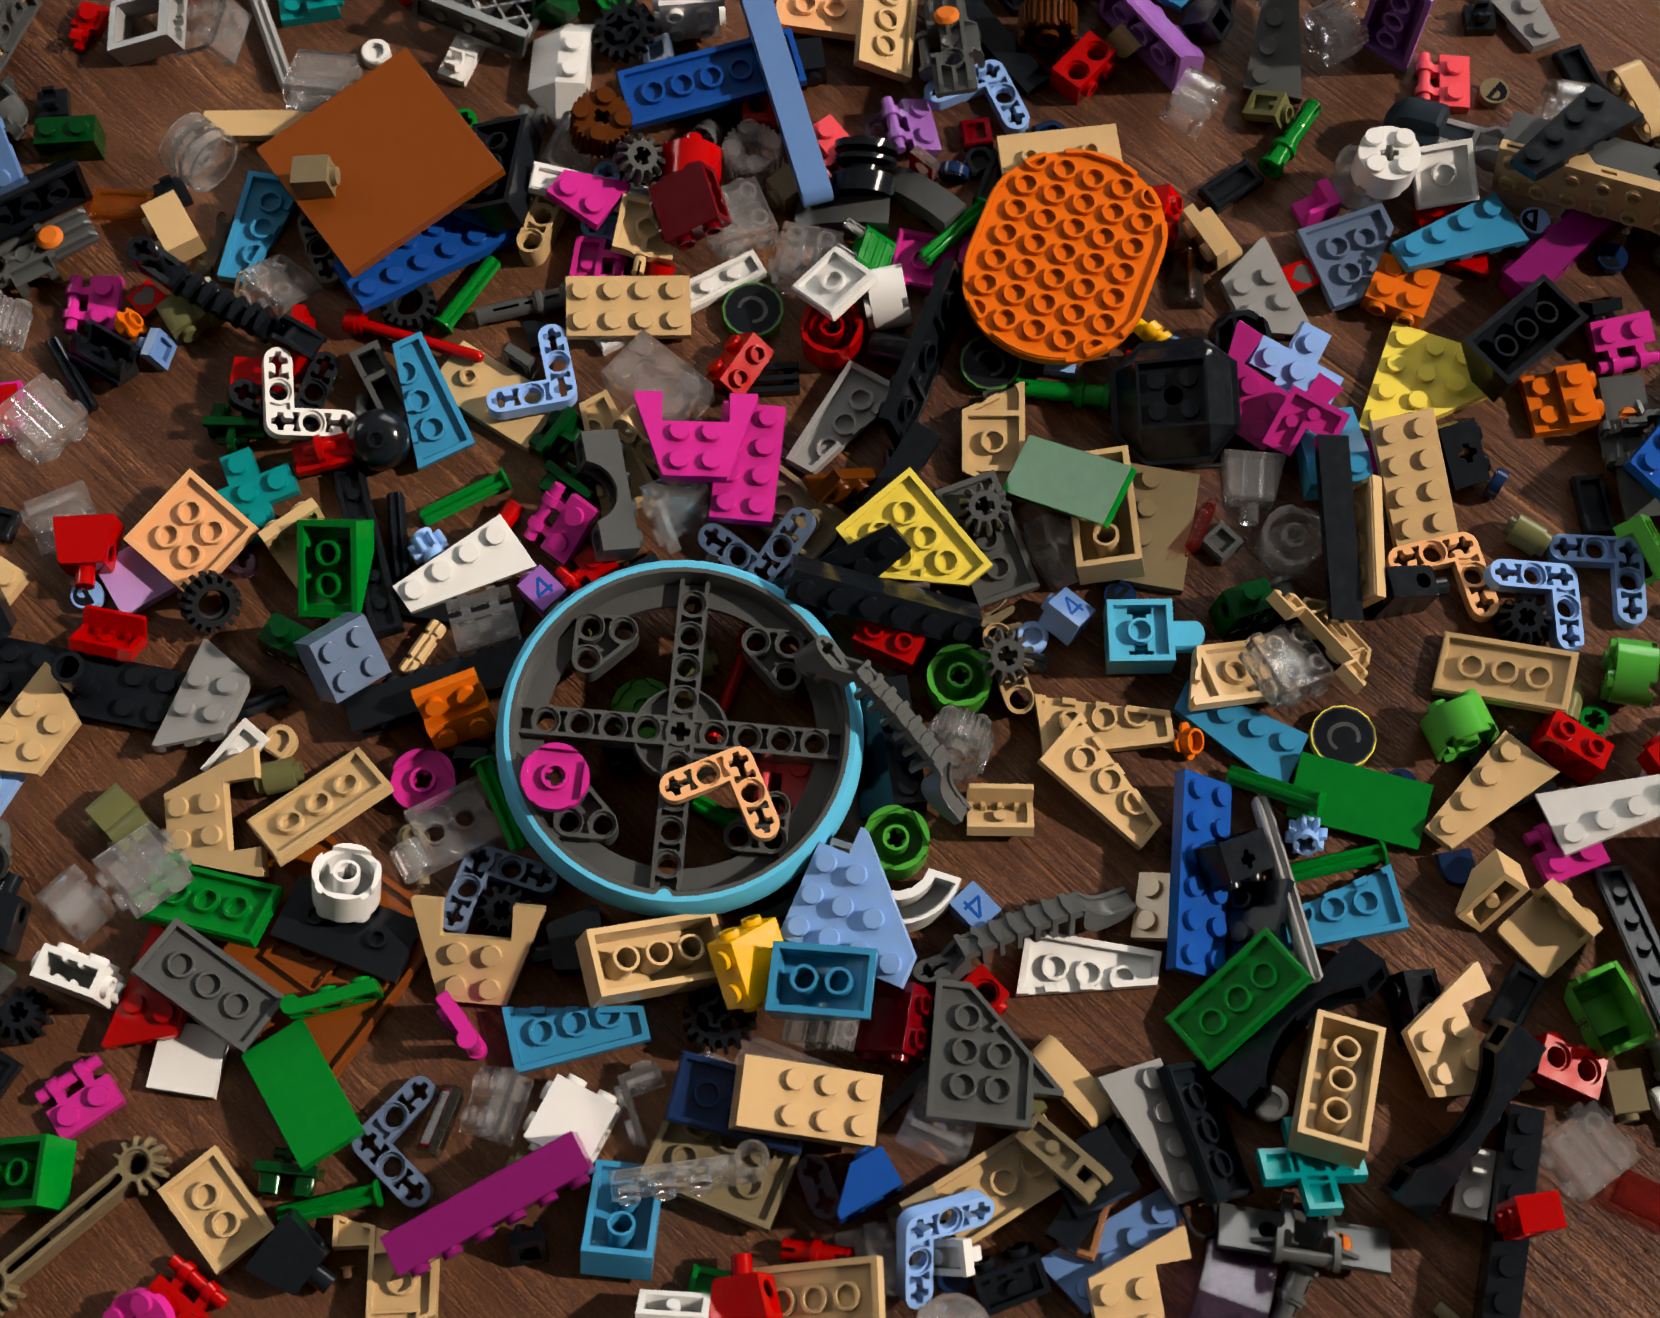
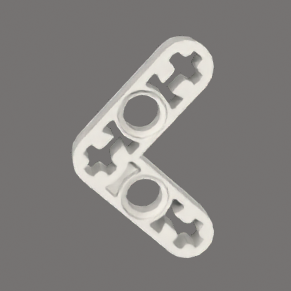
M272 347L267 350L262 359L261 369L263 425L269 436L285 440H313V436L320 434L321 438L345 433L341 432V427L330 426L328 432H325L326 418H329L328 424L332 425L338 424L340 419H344V423L351 427L356 416L350 411L294 408L292 356L286 349L281 347ZM274 356H277L279 361L285 364H282L279 370V377L273 378L275 375V364L269 362L272 361ZM276 385L283 387L287 397L280 401L273 399L269 392L270 388ZM276 417H281L283 423H292L294 417H297V431H293L294 425L286 424L282 430H278L277 425L271 422H274ZM306 417L317 419L320 425L319 430L316 432L307 431L303 427V419Z

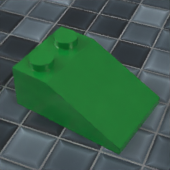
M309 518L297 520L298 617L337 618L346 612H362L374 555V519Z
M47 1133L0 1138V1213H60L68 1207L77 1141Z

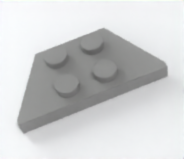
M1265 237L1260 238L1220 282L1219 286L1231 310L1249 309L1255 311L1260 317H1264L1271 329L1272 339L1285 340L1286 336H1294L1301 321L1310 323Z
M203 639L151 746L156 752H166V747L178 744L190 747L199 745L204 741L215 742L226 739L252 688L253 681L208 639Z

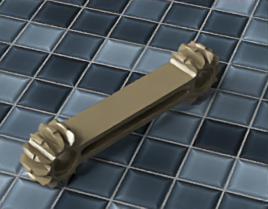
M138 1135L133 1137L132 1146L125 1141L120 1143L123 1153L121 1155L117 1153L111 1155V1158L118 1162L114 1169L3 1261L0 1260V1278L2 1281L0 1289V1317L4 1316L5 1308L9 1311L17 1309L15 1298L24 1299L27 1297L25 1292L19 1291L20 1286L132 1192L137 1189L139 1195L147 1196L150 1187L155 1190L161 1187V1183L158 1181L160 1176L163 1178L170 1177V1173L163 1170V1167L172 1163L170 1157L163 1156L167 1151V1147L164 1144L156 1145V1138L151 1136L144 1141ZM146 1157V1169L141 1174L136 1175L134 1171L136 1162Z

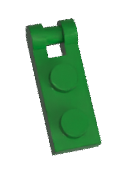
M360 976L351 979L349 985L338 988L336 985L323 986L316 989V994L302 998L294 994H287L281 999L280 1008L292 1020L297 1021L300 1018L305 1020L382 999L384 995L381 984L375 978L370 979V976Z

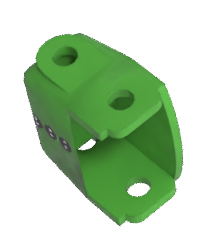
M1617 960L1586 972L1568 983L1563 996L1564 1002L1587 1046L1596 1051L1595 1055L1607 1060L1657 1036L1641 999Z

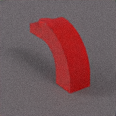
M293 304L291 316L315 329V319L311 317L306 305ZM287 350L292 356L293 384L296 386L303 380L310 361ZM234 356L229 385L231 386L238 379H246L262 386L261 364L263 357ZM274 356L272 361L269 362L275 364V375L273 378L279 377V370L282 364H285L279 361V357ZM278 385L270 388V390L279 394L286 392L283 387ZM241 388L239 392H236L240 399L249 398L246 396L247 390ZM257 395L256 399H261L262 396Z

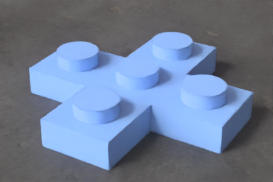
M1306 321L1300 322L1288 348L1264 335L1246 362L1247 365L1272 377L1271 381L1289 392L1292 385L1307 391L1319 372L1339 386L1344 379L1318 364L1332 335Z

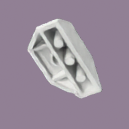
M568 23L533 41L528 94L539 107L546 108L547 116L557 128H569L574 102L578 100L579 96L582 97L583 93L588 94L591 88L595 50L594 40L596 39L592 30L597 28L595 24Z

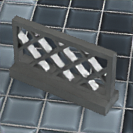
M480 0L412 1V18L519 60H522L527 44L541 23V20L531 17V14L525 15L522 10L524 8L532 9V0H508L509 2L500 4L496 0H488L490 5L478 7L476 1ZM462 3H468L470 7L465 6ZM515 10L518 15L506 18L503 12ZM494 13H495L498 18L493 17V16L488 15V14H494ZM523 24L525 29L516 25Z

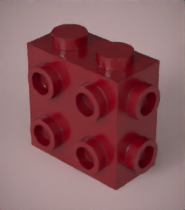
M701 160L686 164L683 170L673 175H665L657 183L648 187L652 198L650 199V206L660 223L658 227L659 234L666 244H670L679 250L690 249L697 244V241L705 237L718 235L723 231V228L732 224L715 169Z
M875 982L871 1020H851L846 1049L858 1054L860 1061L871 1064H879L880 1059H887L891 1063L902 1065L908 1064V1060H922L924 1047L927 1043L930 1012L933 1007V991L915 982H906L904 989L887 982Z

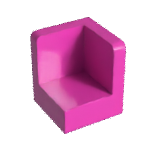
M1324 178L1316 182L1312 195L1292 203L1291 210L1302 228L1337 217L1342 200L1328 178Z

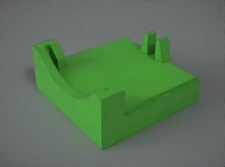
M1639 514L1613 527L1618 539L1633 537L1653 573L1652 576L1644 579L1646 585L1659 581L1660 535L1649 515Z

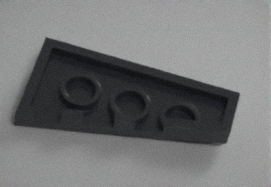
M1593 82L1511 158L1510 166L1536 182L1568 164L1569 159L1574 156L1590 152L1594 149V145L1605 139L1611 140L1620 135L1621 130L1630 125L1632 127L1642 122L1644 114Z
M890 522L839 549L837 548L817 560L879 577L910 551L913 546L894 524ZM782 575L774 579L771 583L783 590L782 582L784 576ZM801 603L821 624L836 613Z
M1285 878L1241 883V887L1228 891L1227 961L1265 927L1278 938L1281 923L1285 924L1288 909L1285 908L1288 893H1292L1295 881Z

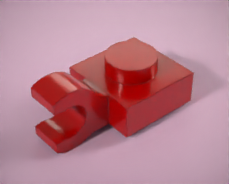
M85 1L81 2L70 23L73 29L68 36L69 40L75 41L74 50L86 52L92 36L102 37L109 23L110 8Z

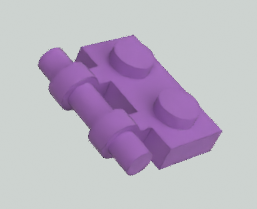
M892 97L882 98L883 108L881 109L883 121L888 126L887 138L897 143L898 154L904 153L906 151L905 146H908L909 153L911 152L915 156L937 157L942 148L929 101L927 99H901L896 106Z

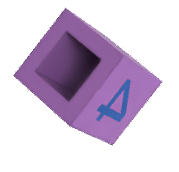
M541 564L535 570L531 569L523 574L517 585L521 598L543 619L545 618L546 611L553 603L569 597L567 590Z

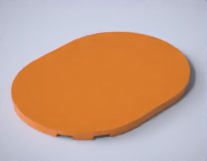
M1067 148L1061 152L1048 154L1042 152L1024 159L1023 163L1011 171L1008 170L993 187L986 201L963 261L961 276L962 293L967 310L976 326L990 341L1004 351L1021 359L1039 364L1072 365L1096 359L1116 348L1132 333L1138 324L1166 250L1168 225L1158 195L1151 186H1148L1138 176V172L1114 157L1092 150Z

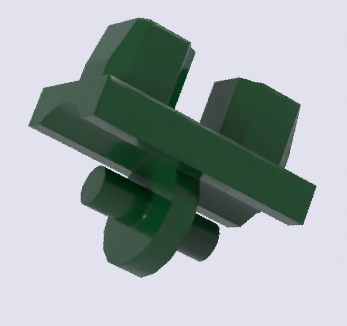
M213 404L210 416H203L202 425L207 427L210 439H216L217 445H227L229 454L239 451L240 445H249L250 439L266 440L267 433L260 417H252L241 412V416H232V409L229 405Z
M567 406L564 411H552L547 417L546 423L550 427L545 435L540 432L534 433L528 441L530 447L539 455L544 464L551 460L557 465L570 451L575 453L574 442L579 433L584 431L583 422L577 417L576 410L570 406Z
M551 460L547 461L543 466L546 474L538 485L543 494L546 490H550L554 482L557 481L566 487L565 490L569 492L564 499L565 501L568 500L571 494H578L590 504L596 506L598 500L593 497L594 492L582 484L584 482L591 486L595 480L580 474L578 464L576 466L569 461L565 465V469L571 473L569 474Z
M288 1144L287 1148L276 1147L274 1150V1158L285 1159L284 1162L255 1159L253 1170L259 1173L258 1192L262 1194L279 1195L282 1178L289 1177L293 1178L291 1196L311 1199L317 1181H324L325 1170H320L318 1166H313L304 1172Z

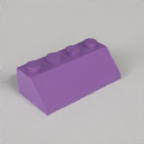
M1100 0L1098 14L1113 29L1121 23L1127 27L1141 44L1135 53L1173 93L1201 74L1205 59L1201 49L1197 45H1193L1184 36L1182 29L1178 25H1174L1165 16L1160 6L1155 5L1151 0Z
M1370 0L1356 42L1405 73L1414 55L1434 0Z

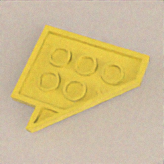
M1393 321L1359 420V426L1363 435L1370 437L1368 422L1427 408H1433L1435 419L1439 420L1488 399V397L1471 381L1461 343Z
M911 467L906 469L835 528L844 541L849 544L855 539L892 522L913 546L910 551L879 576L892 581L969 587L993 567L990 560Z

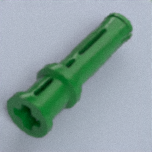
M1306 99L1284 134L1272 141L1270 144L1271 150L1258 161V168L1265 176L1278 179L1284 173L1283 167L1295 157L1298 143L1322 111V106H1319L1320 103L1318 101Z
M1016 377V383L1025 382V398L1070 402L1076 408H1081L1083 405L1102 407L1103 411H1108L1110 383L1106 382L1105 385L1086 384L1084 380L1076 381V384Z

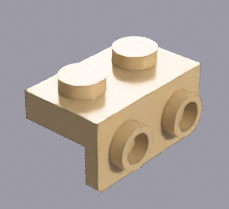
M1192 203L1183 209L1184 222L1181 225L1190 239L1194 238L1199 244V251L1207 262L1211 261L1218 271L1242 256L1243 250L1211 207H1207L1199 212Z
M1018 783L967 784L966 801L972 807L966 813L967 836H1034V785Z
M1139 872L1135 900L1137 910L1133 915L1130 936L1135 941L1167 942L1170 873Z

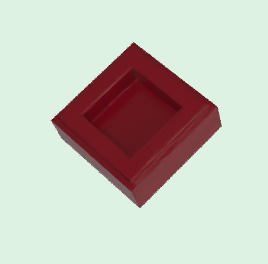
M989 117L959 121V131L964 152H967L974 146L993 148L994 141Z

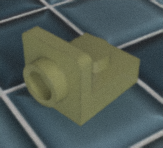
M1253 89L1242 114L1245 121L1273 123L1276 133L1283 134L1288 123L1293 119L1294 109L1286 92Z

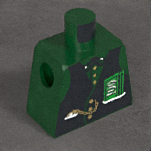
M1266 577L1222 591L1210 607L1208 612L1220 640L1278 621V612L1266 600L1273 592Z
M277 612L272 613L257 637L261 652L308 676L293 642L313 631Z

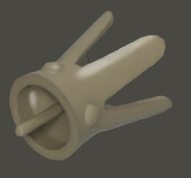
M1007 597L991 612L988 611L981 615L983 621L978 634L981 633L983 635V631L988 625L996 622L1000 623L1014 613L1015 607L1009 606L992 615L1007 601ZM1016 622L1006 626L1009 629H1018L1023 624ZM998 628L992 629L988 635L995 639V631Z

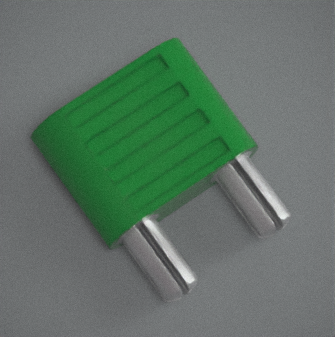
M850 217L846 218L843 227L857 235L852 250L840 243L836 247L868 269L890 265L896 249V243L869 225L865 224L862 226Z

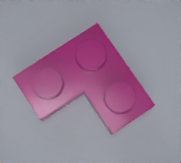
M1292 385L1262 442L1291 457L1306 429L1315 434L1340 435L1350 414Z

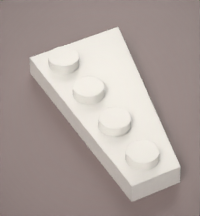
M499 514L393 585V588L411 614L450 601L452 598L462 594L477 591L481 587L497 581L501 582L512 578L511 576L536 569L537 565L504 518Z
M1660 774L1535 794V798L1564 857H1567L1659 819Z
M1042 930L1041 941L1034 942L1028 936L1024 938L1015 997L1154 988L1158 984L1162 951L1077 936L1069 937L1066 934L1058 933V937L1052 938Z

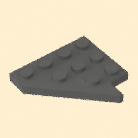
M936 978L924 1119L1030 1131L1032 1128L1034 1096L1062 1099L1064 1096L1063 1089L971 982Z

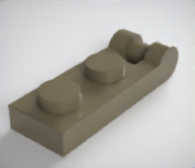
M1039 1112L1032 1117V1128L1030 1131L1020 1130L1014 1136L1016 1143L1070 1188L1086 1205H1089L1096 1198L1095 1193L1101 1186L1106 1187L1113 1180L1111 1174ZM1084 1169L1091 1174L1085 1183L1078 1178Z

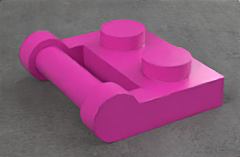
M447 990L435 998L441 1006L436 1013L453 1035L458 1032L457 1043L462 1049L466 1050L467 1055L472 1060L480 1061L484 1059L488 1053L486 1043Z

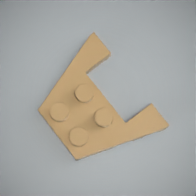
M1275 589L1266 600L1285 621L1295 617L1301 620L1304 624L1302 626L1304 632L1312 639H1318L1326 647L1325 653L1334 663L1342 664L1334 673L1354 694H1357L1366 685L1364 679L1367 677L1368 671L1365 668L1370 663L1372 649L1348 623H1328L1327 602L1305 597L1301 601L1293 593H1288L1283 597V593Z
M248 748L164 793L169 860L269 878L267 849L259 846L234 850L230 784L261 779L260 751L258 748Z
M413 895L411 897V904L437 996L447 990L456 1002L507 1006L525 964L524 962L530 947L536 937V932L546 912V905L515 903L513 906L512 936L509 938L444 932L445 897Z
M1479 961L1467 964L1462 969L1463 972L1455 980L1449 982L1433 1003H1429L1400 1032L1429 1098L1471 1095L1473 1092L1479 1067L1480 1043L1462 1004L1491 990ZM1525 1080L1521 1086V1090L1535 1088L1533 1082Z
M334 1215L332 1248L334 1251L369 1249L365 1318H438L440 1258L430 1263L432 1269L415 1279H412L410 1275L398 1277L380 1239L381 1236L390 1231L377 1228L369 1223H359L349 1220L344 1216Z
M1176 1226L1170 1232L1148 1242L1142 1248L1085 1278L1092 1318H1166L1156 1265L1192 1258L1186 1226Z

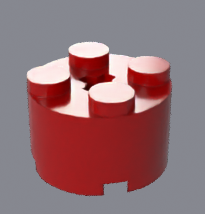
M689 132L684 135V138L665 142L662 144L663 151L661 157L666 160L665 164L661 166L662 174L660 178L683 170L684 166L690 162L701 160L715 169L719 184L721 185L722 148L708 140L702 139V135L696 132Z
M811 305L804 311L800 324L801 346L803 355L807 360L821 369L839 372L844 369L849 360L853 362L857 360L863 348V322L854 305L846 310L835 322Z

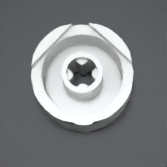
M1380 126L1368 129L1360 141L1351 166V176L1356 186L1360 185L1366 190L1368 196L1375 199H1392L1401 195V192L1411 184L1421 160V150L1415 139L1414 132L1408 128L1401 129L1394 126Z
M901 263L870 269L876 273L878 281L863 295L870 332L913 325Z
M353 843L337 844L332 846L331 851L325 854L322 852L316 857L312 865L311 876L312 901L318 916L340 923L366 922L376 910L381 900L382 868L379 860H376L371 855V851L366 847Z

